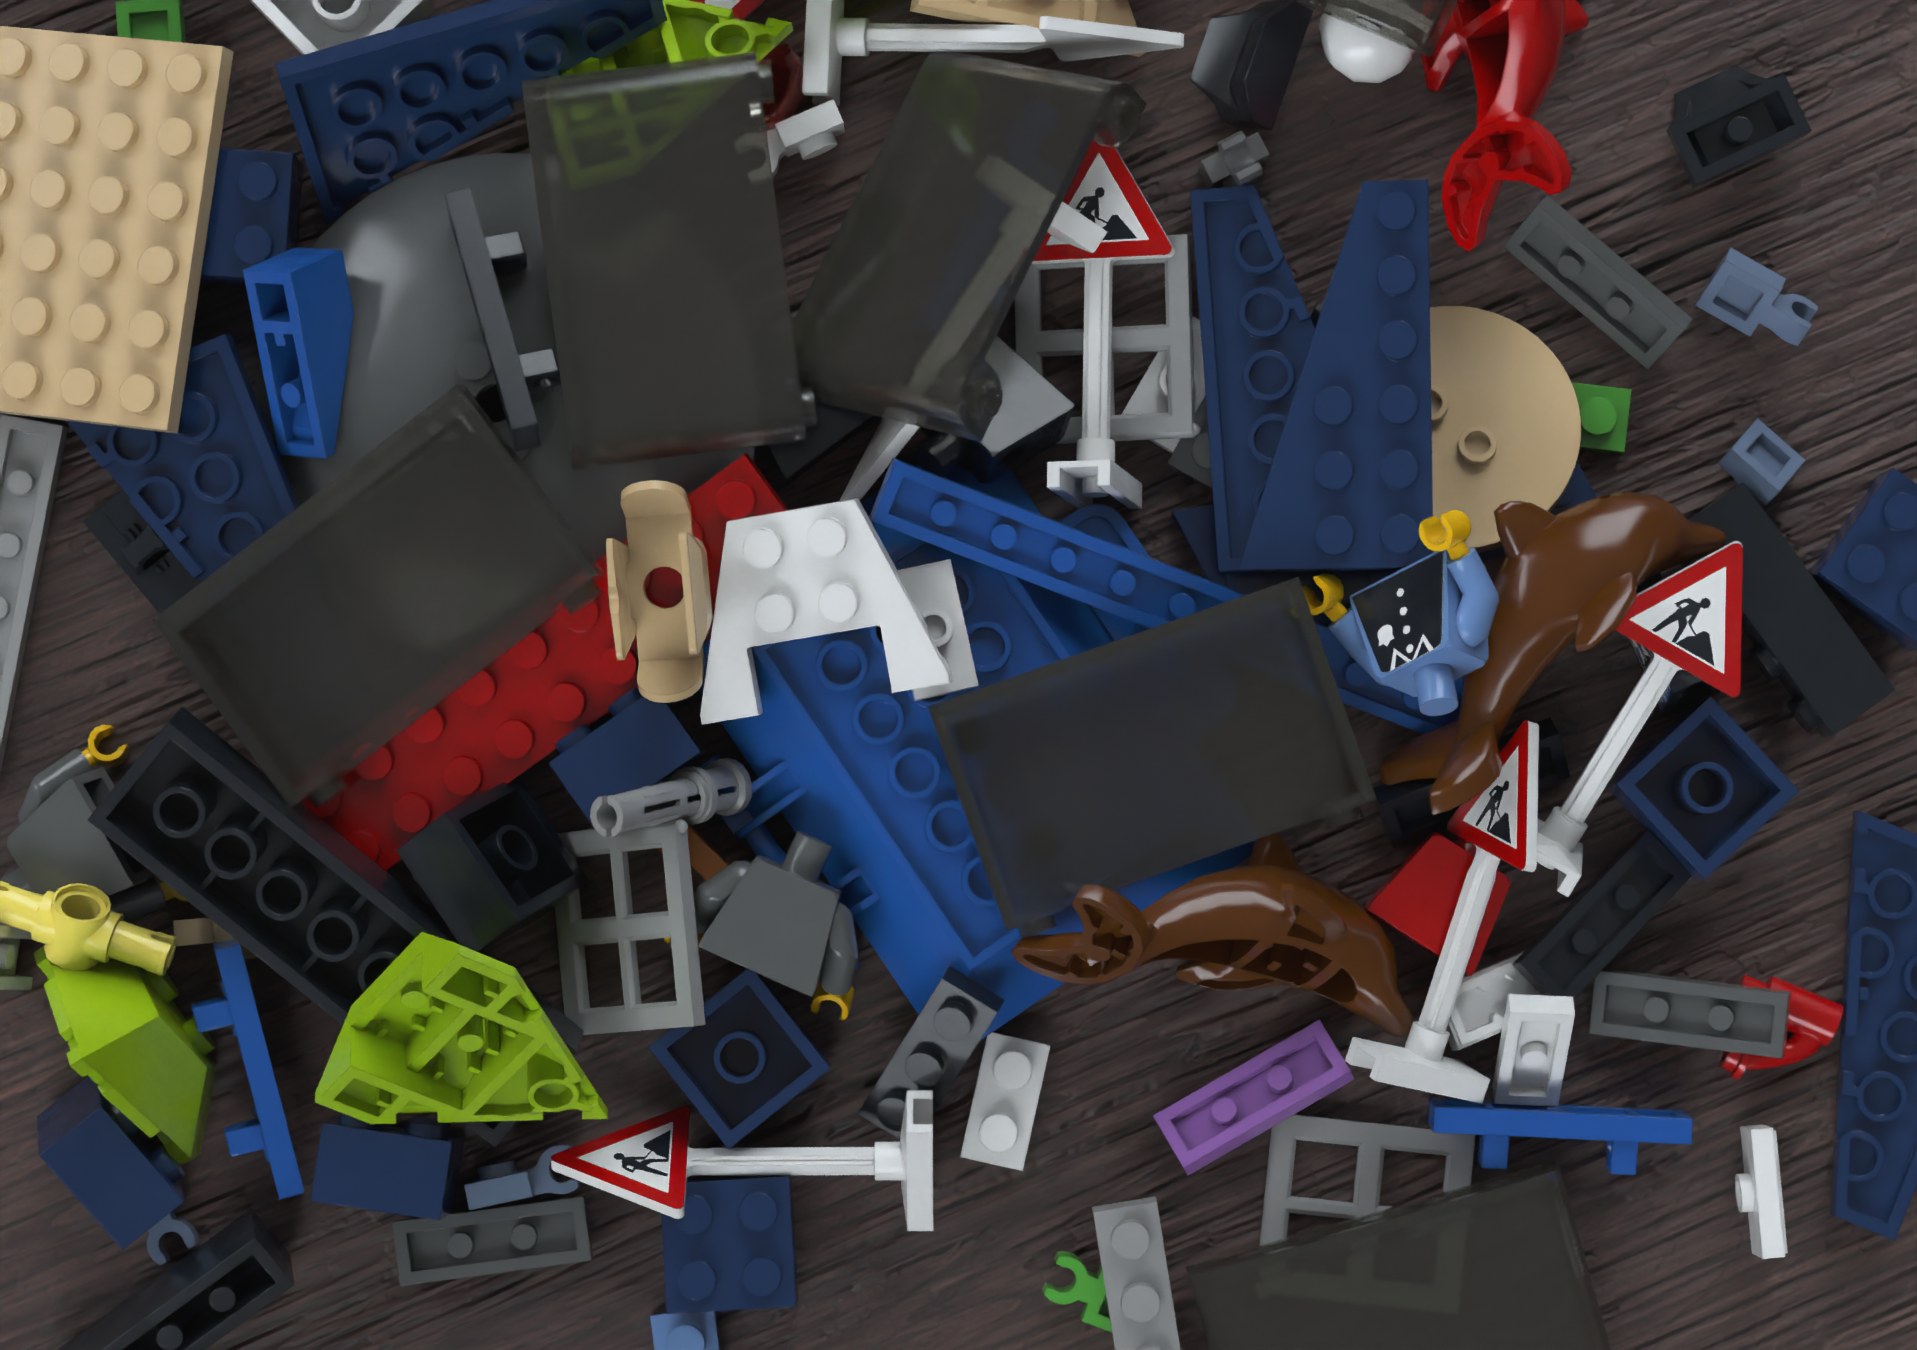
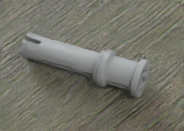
M726 757L712 761L705 769L696 766L678 769L668 782L644 786L607 797L606 795L600 796L591 806L590 818L596 832L603 837H615L624 832L651 827L675 819H683L687 824L694 825L708 821L715 812L724 816L742 812L748 806L752 797V783L745 767L737 760ZM730 786L735 788L730 793H718V789Z

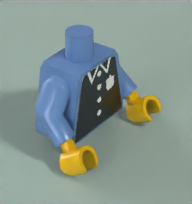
M1450 510L1441 514V520L1435 515L1422 520L1419 525L1420 539L1428 549L1435 552L1350 595L1351 607L1348 609L1341 603L1344 596V587L1341 580L1335 575L1323 573L1313 577L1315 583L1323 591V602L1307 586L1298 588L1295 591V601L1302 612L1308 615H1318L1324 612L1332 621L1328 625V629L1350 656L1377 683L1383 686H1390L1412 697H1418L1420 712L1428 716H1440L1454 711L1458 707L1454 680L1485 665L1489 658L1488 636L1499 603V594L1475 547L1467 548L1464 542L1470 535L1471 522L1469 517L1459 510Z

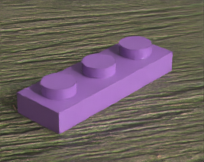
M1318 1020L1153 1115L1186 1174L1190 1175L1353 1081L1354 1077L1321 1021Z

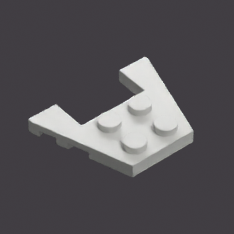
M858 498L727 521L700 712L702 725L757 716L763 713L752 654V647L880 626L892 693L948 684L953 681L952 671L945 658L941 657L927 631L929 629L918 608L914 607L897 575L898 571Z

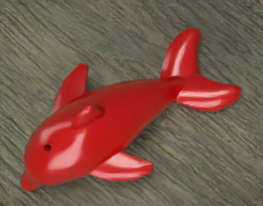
M1433 0L1427 12L1420 51L1426 87L1436 92L1441 91L1463 50L1475 79L1477 124L1475 130L1452 154L1444 173L1441 198L1448 229L1456 244L1468 252L1478 247L1485 240L1489 217L1496 204L1504 180L1526 182L1540 188L1549 195L1560 193L1570 187L1572 170L1566 152L1558 140L1543 125L1532 118L1543 104L1555 79L1564 46V35L1582 30L1589 24L1588 15L1577 0Z

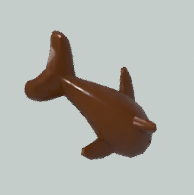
M1624 491L1603 495L1583 501L1557 515L1531 502L1510 501L1501 504L1494 511L1498 535L1506 556L1492 579L1499 594V603L1488 636L1489 658L1483 667L1464 675L1459 719L1407 741L1386 756L1380 766L1382 784L1393 785L1416 779L1437 778L1428 793L1432 814L1446 812L1460 806L1489 788L1500 776L1503 765L1497 746L1498 741L1520 699L1549 663L1575 637L1577 652L1590 650L1598 646L1613 634L1635 601L1638 585L1676 565L1707 556L1724 547L1727 538L1724 532L1710 525L1688 521L1675 506L1657 495Z
M1267 829L1260 832L1253 846L1247 866L1195 878L1166 893L1142 911L1116 891L1098 884H1085L1072 902L1082 921L1083 932L1028 935L1019 939L1011 950L1012 955L1020 964L1036 973L1061 982L1084 985L1103 983L1126 974L1138 966L1166 959L1197 960L1177 967L1176 974L1178 980L1212 990H1255L1286 985L1311 991L1347 1008L1394 1037L1408 1036L1414 1021L1409 1007L1398 991L1394 946L1377 918L1351 896L1320 879L1302 873L1296 857L1288 844L1280 835Z

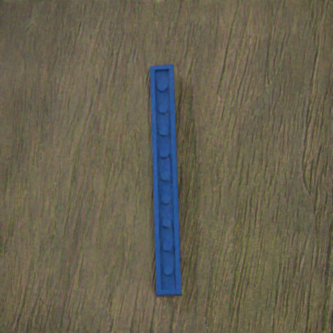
M892 458L869 519L875 523L1419 733H1428L1459 719L1464 679L1458 678L1454 680L1458 707L1454 711L1440 716L1424 715L1420 712L1418 697H1412L1390 686H1383L1377 683L1350 656L1328 629V626L904 461Z

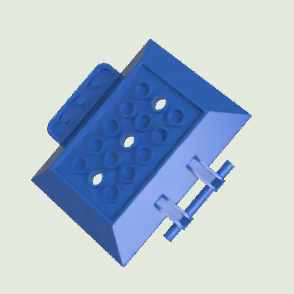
M960 465L945 476L947 479L1041 515L1012 471L1007 472L990 483H980L972 472L965 470ZM879 491L861 503L868 517ZM1088 504L1060 521V523L1150 557L1121 514L1108 505ZM871 521L897 570L951 559L979 686L914 701L912 690L892 693L884 644L881 643L877 636L876 626L752 647L763 713L757 716L721 721L720 723L758 779L752 783V797L748 806L740 813L721 816L736 839L739 841L744 838L756 857L761 855L780 864H783L786 854L765 824L779 812L783 814L795 833L799 831L831 845V852L822 870L823 875L830 886L842 891L840 902L846 905L852 912L853 919L918 1015L949 966L1005 1000L982 1036V1040L1065 983L1036 973L1020 964L1012 955L1011 950L1019 939L1028 935L1083 932L1082 921L1072 905L1075 896L1083 885L1098 884L1116 891L1142 911L1166 893L1204 875L1232 869L1251 855L1259 833L1195 741L1197 737L1230 714L1236 702V686L1233 678L1215 653ZM710 639L703 643L705 665L703 683L699 689V692L702 696L705 683ZM961 719H973L979 722L986 732V744L982 751L975 755L966 756L959 754L950 744L949 731L952 725ZM716 755L700 767L705 769L712 761L721 758L719 755ZM730 786L718 789V793H730L735 788ZM1033 826H1046L1053 830L1058 837V852L1047 863L1033 862L1023 851V836ZM857 961L856 969L861 966L858 961Z

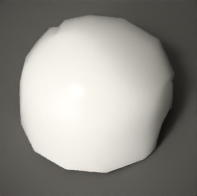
M1331 0L1320 18L1319 30L1327 60L1333 68L1353 82L1381 83L1401 73L1412 60V55L1416 51L1417 30L1415 18L1404 0Z

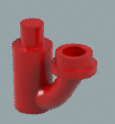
M1744 974L1738 985L1791 992L1788 1031L1793 1032L1790 1038L1786 1039L1785 1056L1783 1058L1723 1051L1719 1067L1729 1071V1077L1739 1080L1745 1070L1780 1067L1802 1061L1817 1052L1822 1045L1827 1046L1831 1042L1841 1021L1844 1006L1772 975L1764 983Z

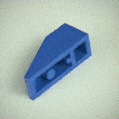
M292 248L244 269L243 274L278 453L280 455L326 459L335 454L354 309L342 250Z

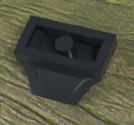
M1266 1L1257 4L1247 11L1213 17L1209 20L1190 75V80L1215 104L1222 121L1239 128L1273 129L1314 10L1296 1Z
M1738 66L1731 67L1674 94V121L1666 130L1692 188L1718 179L1763 158L1812 131L1785 74L1777 77L1763 78L1748 73Z

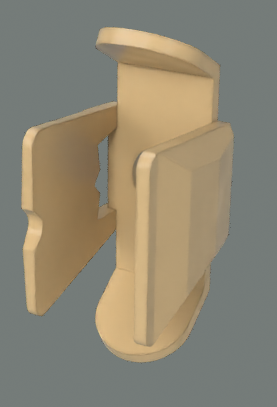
M641 481L625 487L621 492V508L626 518L628 546L614 538L606 539L609 608L617 660H625L636 635L639 659L637 673L639 692L650 701L670 703L692 696L700 689L703 683L705 665L703 642L713 619L707 551L703 542L693 536L691 506L685 490L681 486L667 481ZM671 567L681 574L684 597L677 605L663 608L653 604L648 599L645 592V581L648 574L655 568Z

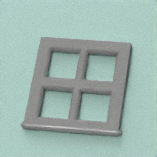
M1188 234L1167 235L1175 249L1174 255L1170 258L1117 260L1113 264V266L1165 263L1166 324L1113 327L1112 317L1110 439L1114 441L1195 438L1200 433V426L1195 423L1191 236ZM1023 259L1014 273L1016 353L1041 376H1043V357L1083 355L1084 329L1042 331L1041 270L1085 268L1084 262L1029 264ZM1167 351L1168 412L1115 415L1113 354ZM1082 417L1070 418L1064 437L1056 444L1077 443L1078 439H1082Z
M675 819L651 827L624 832L615 837H603L595 829L557 833L575 861L576 857L610 854L616 916L582 920L579 889L555 906L564 1014L584 1031L583 1035L706 1025L687 832L688 825L683 819ZM662 848L668 911L633 914L627 852ZM671 937L676 1001L642 1004L636 941ZM618 942L624 1005L590 1008L584 946Z
M1294 1114L1271 1127L1255 1282L1257 1296L1266 1298L1269 1293L1458 1313L1476 1135L1433 1133L1430 1128ZM1297 1140L1358 1146L1352 1202L1291 1196ZM1385 1149L1446 1156L1440 1211L1379 1205ZM1289 1213L1351 1219L1345 1275L1283 1268ZM1377 1222L1439 1229L1433 1284L1372 1278Z

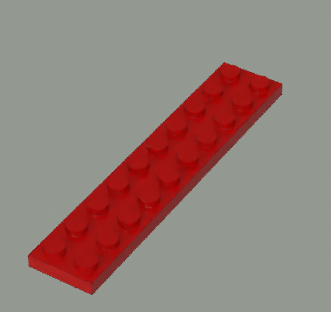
M748 453L742 455L687 495L691 506L693 536L703 542L707 551L713 617L727 521L788 510ZM628 539L622 543L628 546ZM606 554L288 782L283 788L386 871L402 860L397 850L442 814L503 782L508 784L556 749L554 745L563 737L585 723L589 726L609 711L608 707L638 686L637 673L639 665L636 635L625 660H617L609 608ZM671 567L653 569L645 581V592L648 599L653 604L663 608L677 605L684 597L681 574ZM713 619L703 643L711 638Z

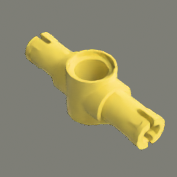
M0 881V923L31 932L32 940L45 944L44 952L53 964L63 969L77 971L94 967L99 961L108 963L112 958L143 968L159 976L166 974L175 953L177 936L156 932L123 921V914L110 910L111 902L102 890L92 885L77 883L68 884L60 887L56 892L47 891L44 895Z

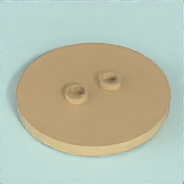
M1465 306L1431 307L1433 516L1435 515L1441 520V514L1450 510L1464 512L1471 522L1470 535L1464 541L1467 548L1475 547L1477 553L1486 552L1502 546L1494 516V511L1501 504L1510 501L1531 502L1548 512H1551L1558 504L1571 480L1579 454L1581 441L1579 404L1570 378L1558 358L1548 346L1525 327L1509 318L1479 308Z

